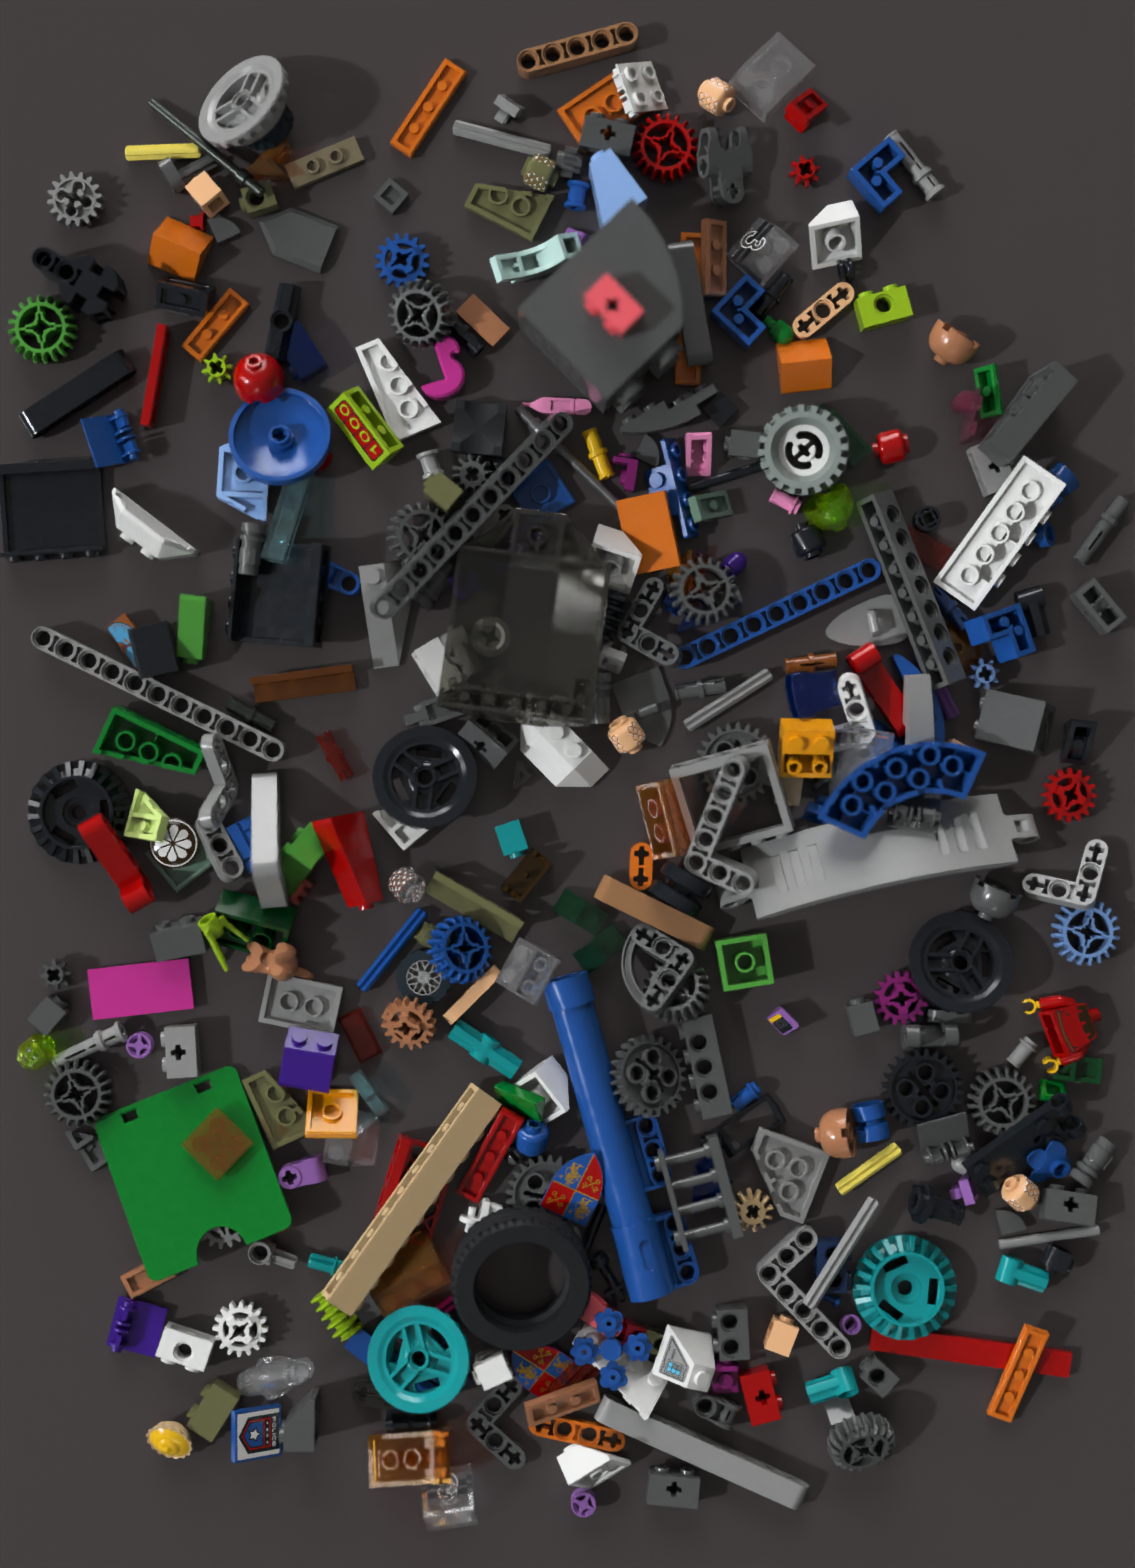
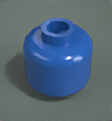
M534 1119L524 1120L516 1135L515 1145L517 1149L528 1157H535L544 1153L548 1147V1126L543 1121L539 1122Z

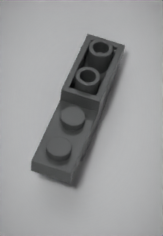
M704 383L692 390L693 395L689 398L684 399L682 396L670 404L672 407L668 409L664 401L659 404L654 401L643 408L645 412L636 417L635 414H632L625 418L619 431L621 435L644 436L645 434L653 435L671 431L687 425L700 418L701 412L698 406L715 397L718 391L713 383L709 386H706Z

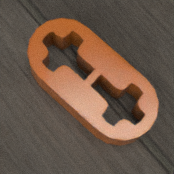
M638 842L630 850L629 882L636 890H645L652 882L653 850L647 843ZM640 846H644V850L649 852V855L644 857L643 865H639V857L634 855L635 851H639ZM639 868H643V875L648 877V880L643 882V886H638V882L633 881L634 876H638Z

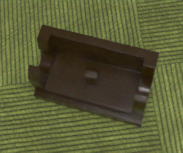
M532 847L501 885L502 889L514 897L517 902L521 903L549 869L552 862Z

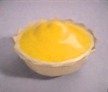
M162 1421L148 1430L149 1433L146 1434L148 1438L147 1443L151 1444V1449L157 1450L158 1454H164L167 1458L173 1457L174 1459L180 1457L185 1459L186 1456L191 1455L193 1450L191 1434L182 1424L175 1421Z

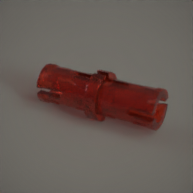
M330 730L324 732L328 743L325 742L321 734L315 739L327 757L325 759L327 763H331L340 782L346 779L342 769L345 770L348 777L355 773L344 758L343 754L345 753L343 749H339Z

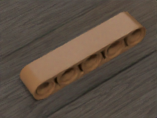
M622 22L525 49L518 54L517 71L524 79H534L628 53L636 47L638 30L633 23ZM623 33H629L633 39L625 42L619 36ZM598 40H605L608 46L598 48L595 43ZM578 46L584 52L581 55H574L571 49ZM550 53H555L560 58L556 62H550L546 57ZM526 60H531L535 63V66L531 69H526L522 66V63Z
M604 874L593 896L702 951H705L716 929Z

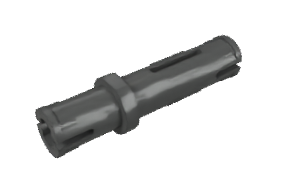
M1118 495L1108 510L1099 516L1100 521L1074 555L1073 559L1076 562L1086 566L1110 531L1118 526V520L1130 505L1128 500Z

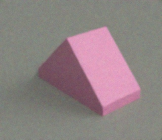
M712 432L686 433L684 437V452L687 477L711 476Z

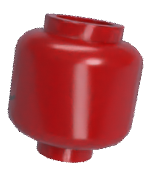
M900 429L880 432L876 436V443H872L874 457H880L881 463L884 465L902 462L906 459L907 454L910 453L907 434H902Z

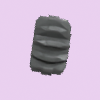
M468 454L469 462L467 463L460 457L458 461L462 467L457 465L452 467V470L459 474L452 475L451 480L460 481L456 484L459 488L465 487L463 490L464 496L468 495L469 490H472L473 495L477 491L476 489H479L487 480L486 477H490L494 473L492 470L485 471L491 464L487 461L481 465L483 458L481 455H478L476 462H474L472 454ZM473 470V473L475 470L479 472L477 480L474 482L472 479L470 481L467 480V472Z

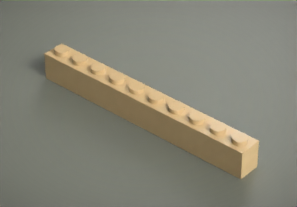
M472 1082L321 1292L329 1303L351 1317L355 1311H358L363 1306L366 1295L377 1286L381 1274L392 1265L398 1250L409 1241L410 1233L415 1226L422 1223L425 1212L430 1205L436 1203L440 1196V1191L445 1184H448L453 1179L459 1164L468 1158L469 1150L474 1143L483 1137L484 1129L489 1122L497 1117L499 1108L502 1105Z

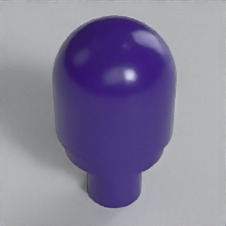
M741 552L731 553L722 562V571L729 567L730 571L726 576H738L747 565L745 555Z

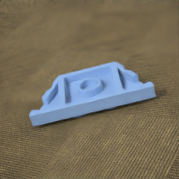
M229 443L220 446L217 499L259 522L267 524L269 485L250 478L238 467L232 456Z

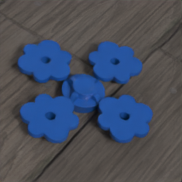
M606 1308L604 1312H598L595 1315V1322L598 1324L596 1327L599 1333L604 1332L608 1339H605L599 1348L598 1345L593 1344L592 1338L587 1337L584 1339L577 1337L573 1342L574 1347L571 1348L570 1354L575 1357L577 1365L583 1366L586 1362L593 1364L595 1357L601 1353L602 1357L609 1362L606 1367L600 1369V1384L604 1388L610 1387L612 1391H616L619 1386L623 1387L627 1384L628 1378L625 1375L626 1368L619 1366L615 1360L619 1359L624 1351L625 1354L629 1355L631 1361H636L637 1359L646 1361L649 1358V1351L652 1350V1344L648 1342V1336L645 1333H639L636 1336L634 1334L629 1335L628 1342H625L622 1347V1344L612 1337L615 1336L616 1331L622 1330L623 1325L621 1322L623 1315L619 1311L613 1312L611 1308Z

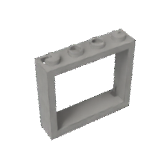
M770 739L677 763L670 767V777L691 842L697 827L681 777L722 767L727 759L736 754L743 755L747 760L763 756L783 823L721 839L716 852L723 849L735 851L740 849L742 844L751 842L752 845H757L765 842L766 838L776 836L779 839L791 834L790 832L794 830L795 823Z

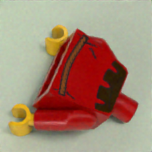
M1061 995L1039 998V1001H1034L1030 998L1022 1001V1003H1033L1032 1010L1024 1011L1026 1014H1032L1038 1008L1042 1010L1038 1012L1053 1053V1056H1046L1042 1063H1055L1053 1067L1047 1069L1048 1073L1053 1074L1057 1072L1059 1065L1066 1066L1084 1057L1091 1045V1041L1097 1036L1094 1023L1101 1021V1013L1096 1007L1088 1009L1085 1003H1076L1073 998Z

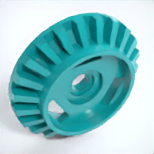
M892 1235L871 1245L859 1259L853 1274V1298L860 1315L874 1330L895 1340H915L916 1338L926 1337L929 1333L939 1329L945 1319L947 1320L950 1316V1311L956 1301V1276L948 1258L931 1242L914 1235ZM901 1256H906L907 1263L885 1272L883 1266L886 1263ZM930 1278L937 1280V1295L933 1304L927 1303ZM903 1280H908L912 1286L911 1291L906 1295L900 1294L898 1291V1285ZM883 1299L903 1313L899 1320L894 1319L878 1306Z
M413 1305L398 1309L382 1320L371 1337L367 1363L373 1385L388 1403L406 1412L428 1413L444 1407L457 1397L467 1381L466 1378L471 1366L469 1364L471 1352L467 1345L468 1339L461 1331V1326L458 1322H455L448 1313L442 1312L436 1307ZM432 1328L437 1330L447 1341L449 1347L446 1350L429 1333ZM397 1338L403 1339L398 1361L393 1363L392 1356ZM417 1351L423 1352L426 1357L423 1366H418L414 1363L413 1356ZM439 1378L440 1386L423 1391L417 1389L416 1383Z

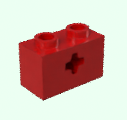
M767 1363L739 1370L738 1376L752 1427L782 1419L780 1410H784L781 1395H775L773 1386L778 1385L774 1370L769 1371ZM760 1390H764L765 1398L760 1399Z

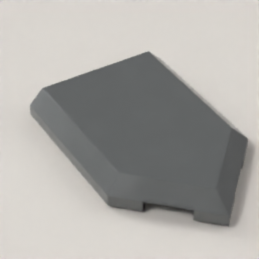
M292 207L258 221L274 256L316 273H321L339 226Z

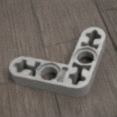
M204 734L201 739V750L214 786L200 808L199 821L202 828L209 829L220 826L237 797L239 787L221 736L219 734Z
M1094 839L1087 843L1076 882L1031 873L1024 877L1022 881L1024 894L1031 899L1079 910L1091 909L1096 903L1108 860L1107 844L1100 839ZM1096 848H1100L1101 853H1099L1097 856V863L1092 862V851H1095ZM1093 869L1098 873V876L1093 880H1088L1083 876L1086 870ZM1033 882H1038V887L1035 890H1030L1029 885H1032ZM1046 884H1049L1047 887L1048 894H1044V888L1046 889ZM1057 886H1061L1067 892L1062 897H1056L1052 894V890ZM1084 886L1089 887L1088 898L1085 902L1080 901L1079 896H1083Z

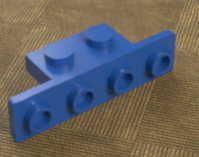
M675 438L662 439L660 442L666 465L644 471L649 493L666 490L672 517L678 515L684 539L699 537V523H694L687 499L692 497V495L688 491L686 483L687 473L682 466L680 458L681 448Z

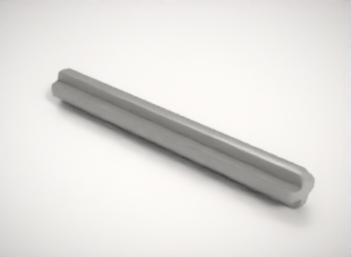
M869 1196L803 1299V1303L813 1310L816 1309L876 1214L880 1203L873 1197Z

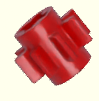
M801 155L798 163L795 161L791 162L790 166L795 171H791L788 178L794 177L796 181L795 187L801 184L804 185L805 189H808L810 181L814 183L818 181L819 178L814 173L819 172L820 166L814 165V157L809 160L804 159V156ZM804 168L808 169V173L804 176L800 174Z

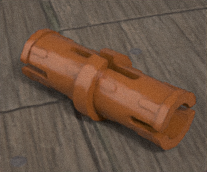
M836 652L819 655L807 653V656L785 658L786 674L804 671L815 673V670L837 668L838 665Z

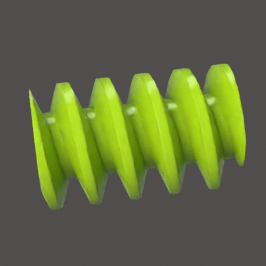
M322 1291L310 1301L311 1304L320 1303L315 1311L317 1313L325 1311L321 1320L330 1319L331 1322L326 1328L327 1330L335 1328L336 1331L332 1338L341 1337L340 1342L348 1339L363 1327L362 1322L354 1323L358 1317L357 1314L354 1313L351 1317L324 1298L321 1294Z

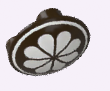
M169 818L163 843L148 841L149 851L153 859L160 865L171 869L181 868L191 863L198 855L199 836L196 829L187 820Z

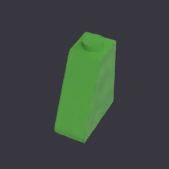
M180 594L177 657L183 658V663L198 665L199 660L206 661L213 600L207 597Z

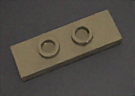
M352 136L284 166L296 191L363 163L365 160L355 136Z

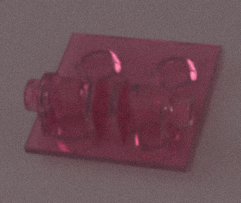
M978 387L973 392L963 390L950 402V407L953 411L965 414L958 445H962L970 439L971 435H975L978 421L974 420L976 410L980 411L983 402V395H980L981 387Z

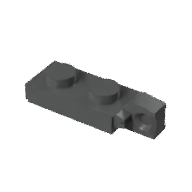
M466 686L420 702L419 705L413 706L415 713L403 716L406 726L419 723L420 726H432L475 711Z

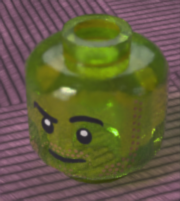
M34 1033L18 1046L17 1060L20 1065L27 1070H41L55 1057L54 1040L50 1036H45L41 1033Z

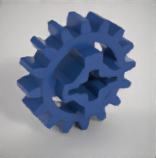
M396 233L394 241L387 237L385 238L387 245L378 246L382 254H375V259L380 261V263L375 265V268L379 271L382 270L379 274L381 280L386 277L388 278L386 281L388 287L395 283L396 290H398L401 285L406 286L408 281L413 280L415 282L419 277L426 279V274L423 270H429L430 265L424 261L429 260L430 257L428 253H423L426 249L425 244L418 246L419 240L417 237L410 241L408 233L404 235V239H400L398 233ZM398 246H407L410 248L406 250L401 249ZM390 252L391 255H392V258H391V261H390L389 263H387L388 265L386 266V257H387L388 253ZM402 258L403 260H406L407 265L403 266L402 264H399L398 259ZM417 258H419V266L415 272L413 265ZM395 275H405L406 278H398L395 277Z

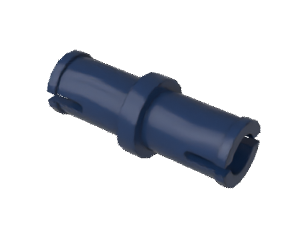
M936 585L932 591L939 609L942 611V616L946 615L960 632L965 629L963 622L969 621L970 618L958 607L956 599L953 601L940 586Z

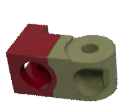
M625 1317L622 1331L618 1337L622 1346L625 1342H628L629 1335L634 1334L636 1336L639 1333H645L648 1336V1342L652 1344V1350L649 1353L657 1355L665 1331L651 1328L648 1325L637 1323L635 1320Z

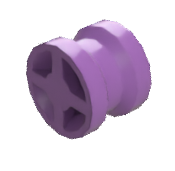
M138 1031L133 1034L126 1043L128 1053L137 1059L144 1058L150 1054L155 1046L153 1036L145 1031Z
M578 1487L572 1492L571 1508L578 1517H589L594 1513L596 1497L592 1489Z

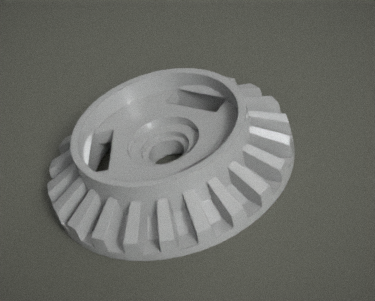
M262 55L249 58L229 70L214 85L202 105L199 115V129L202 136L217 148L221 146L229 148L232 145L244 146L251 144L266 135L277 123L285 108L287 93L285 90L288 87V80L286 78L288 74L284 67L275 58Z

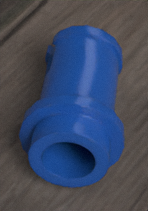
M754 1081L751 1083L747 1082L745 1088L730 1098L732 1105L739 1112L755 1098L759 1099V1095L763 1093Z

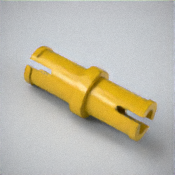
M597 427L582 432L581 434L590 452L588 457L590 460H593L600 481L614 476L615 473L607 457L608 450L606 447H603Z

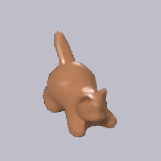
M249 942L246 946L251 954L246 957L245 963L241 966L244 972L268 974L279 981L291 980L293 976L310 980L314 978L310 971L298 966L296 948L289 943H278L276 949L267 948L257 942Z

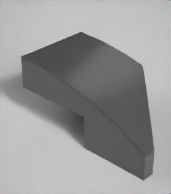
M76 1131L65 1132L74 1149L81 1153L92 1172H96L107 1164L97 1135Z

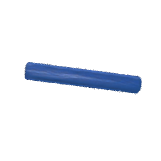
M417 908L359 980L357 986L362 991L368 992L425 921L428 914L424 910Z

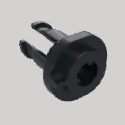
M922 1183L921 1185L913 1184L912 1193L908 1201V1212L911 1214V1219L919 1224L925 1223L928 1218H935L951 1222V1224L956 1223L957 1226H960L965 1217V1205L955 1204L950 1200L939 1197L938 1194H935L934 1186L928 1183Z

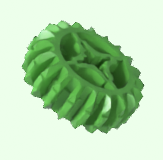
M37 295L36 302L31 297H28L27 302L29 305L27 306L20 302L18 305L22 310L20 312L17 310L12 311V314L17 317L16 320H8V323L15 327L8 330L9 335L15 336L10 340L12 345H18L15 351L18 354L24 353L23 358L27 361L32 358L35 364H39L42 358L43 363L48 365L50 357L57 363L59 362V353L67 357L68 354L64 349L66 347L71 350L74 349V346L69 341L77 340L78 338L77 335L71 333L78 330V326L72 323L76 317L74 314H69L71 309L67 305L63 306V302L60 299L54 302L53 297L50 295L46 297L45 302L42 295ZM46 311L58 314L62 324L49 322ZM35 314L34 322L26 325L28 319ZM43 325H45L48 329L44 330L42 335L38 331L42 330ZM25 335L37 337L41 349L30 347L26 342ZM56 335H61L58 341L51 346L52 338Z

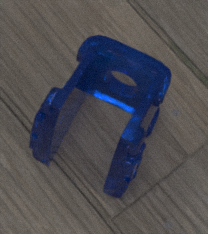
M836 671L821 673L795 672L785 676V693L793 718H808L821 710L842 705L838 692Z

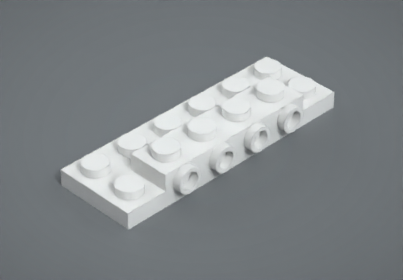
M1024 455L933 582L975 611L993 586L998 588L1005 579L1006 575L1003 574V571L1008 565L1013 567L1021 557L1018 551L1022 545L1029 546L1037 535L1033 530L1038 523L1044 525L1052 514L1048 509L1066 484Z

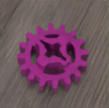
M894 970L893 977L887 973L884 974L886 981L878 980L877 983L880 988L873 989L872 991L878 995V998L872 1000L874 1004H879L875 1011L877 1013L884 1012L882 1019L885 1021L891 1017V1024L896 1025L898 1020H900L902 1025H906L907 1019L916 1022L914 1015L917 1013L922 1016L924 1013L920 1010V1007L927 1006L928 1004L922 1001L924 997L920 995L916 984H913L912 976L909 978V972L905 970L902 976H900L897 970ZM903 981L911 984L914 991L906 990ZM892 984V988L889 991V993L884 994L888 986ZM898 992L907 996L901 1000V1004L896 1000H892L899 996ZM915 1002L913 1008L910 1011H908V1007L911 1005V1003ZM885 1005L895 1006L897 1014L891 1013Z

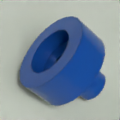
M1046 521L1044 525L1038 523L1035 527L1037 535L1032 542H1037L1041 548L1053 546L1055 543V532L1052 524L1049 521Z

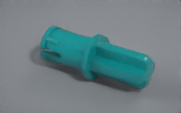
M311 1253L307 1266L330 1273V1276H333L343 1261L339 1260L338 1256L331 1258Z

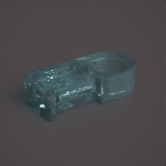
M361 1068L350 1075V1081L378 1118L389 1111L387 1104Z

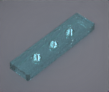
M315 472L304 480L282 486L260 555L262 560L281 564L287 563Z

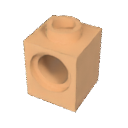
M773 1314L762 1342L764 1348L789 1358L799 1331L797 1323L794 1322L795 1319L786 1314H781L780 1317Z

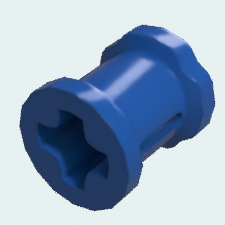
M569 180L567 183L569 187L568 198L564 202V208L577 212L586 211L584 202L586 191L589 190L590 184L579 180Z

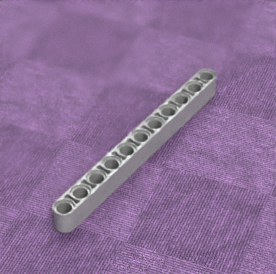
M38 627L31 634V642L36 648L212 734H219L221 738L272 762L280 761L286 756L287 748L281 740L154 678L142 679V687L139 690H134L131 687V681L134 677L139 676L136 669L47 627ZM48 632L50 642L43 646L40 643V636L42 633ZM67 643H71L73 646V653L69 657L63 654V647ZM90 654L96 657V664L92 668H88L85 663L87 656ZM113 665H116L120 672L119 676L115 679H111L108 675L109 668ZM162 687L166 695L162 701L158 702L154 698V691ZM180 699H186L189 705L184 713H180L177 709V702ZM203 710L210 711L212 716L207 724H203L199 718ZM226 721H231L235 727L234 732L230 735H226L222 730V726ZM249 732H254L257 735L258 740L254 746H249L245 742V737ZM272 743H277L281 751L277 757L273 758L268 753V747Z

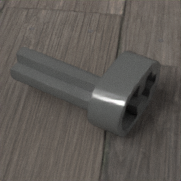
M208 155L178 171L169 156L157 163L174 194L185 190V184L191 182L194 177L203 171L207 173L218 167L215 160Z

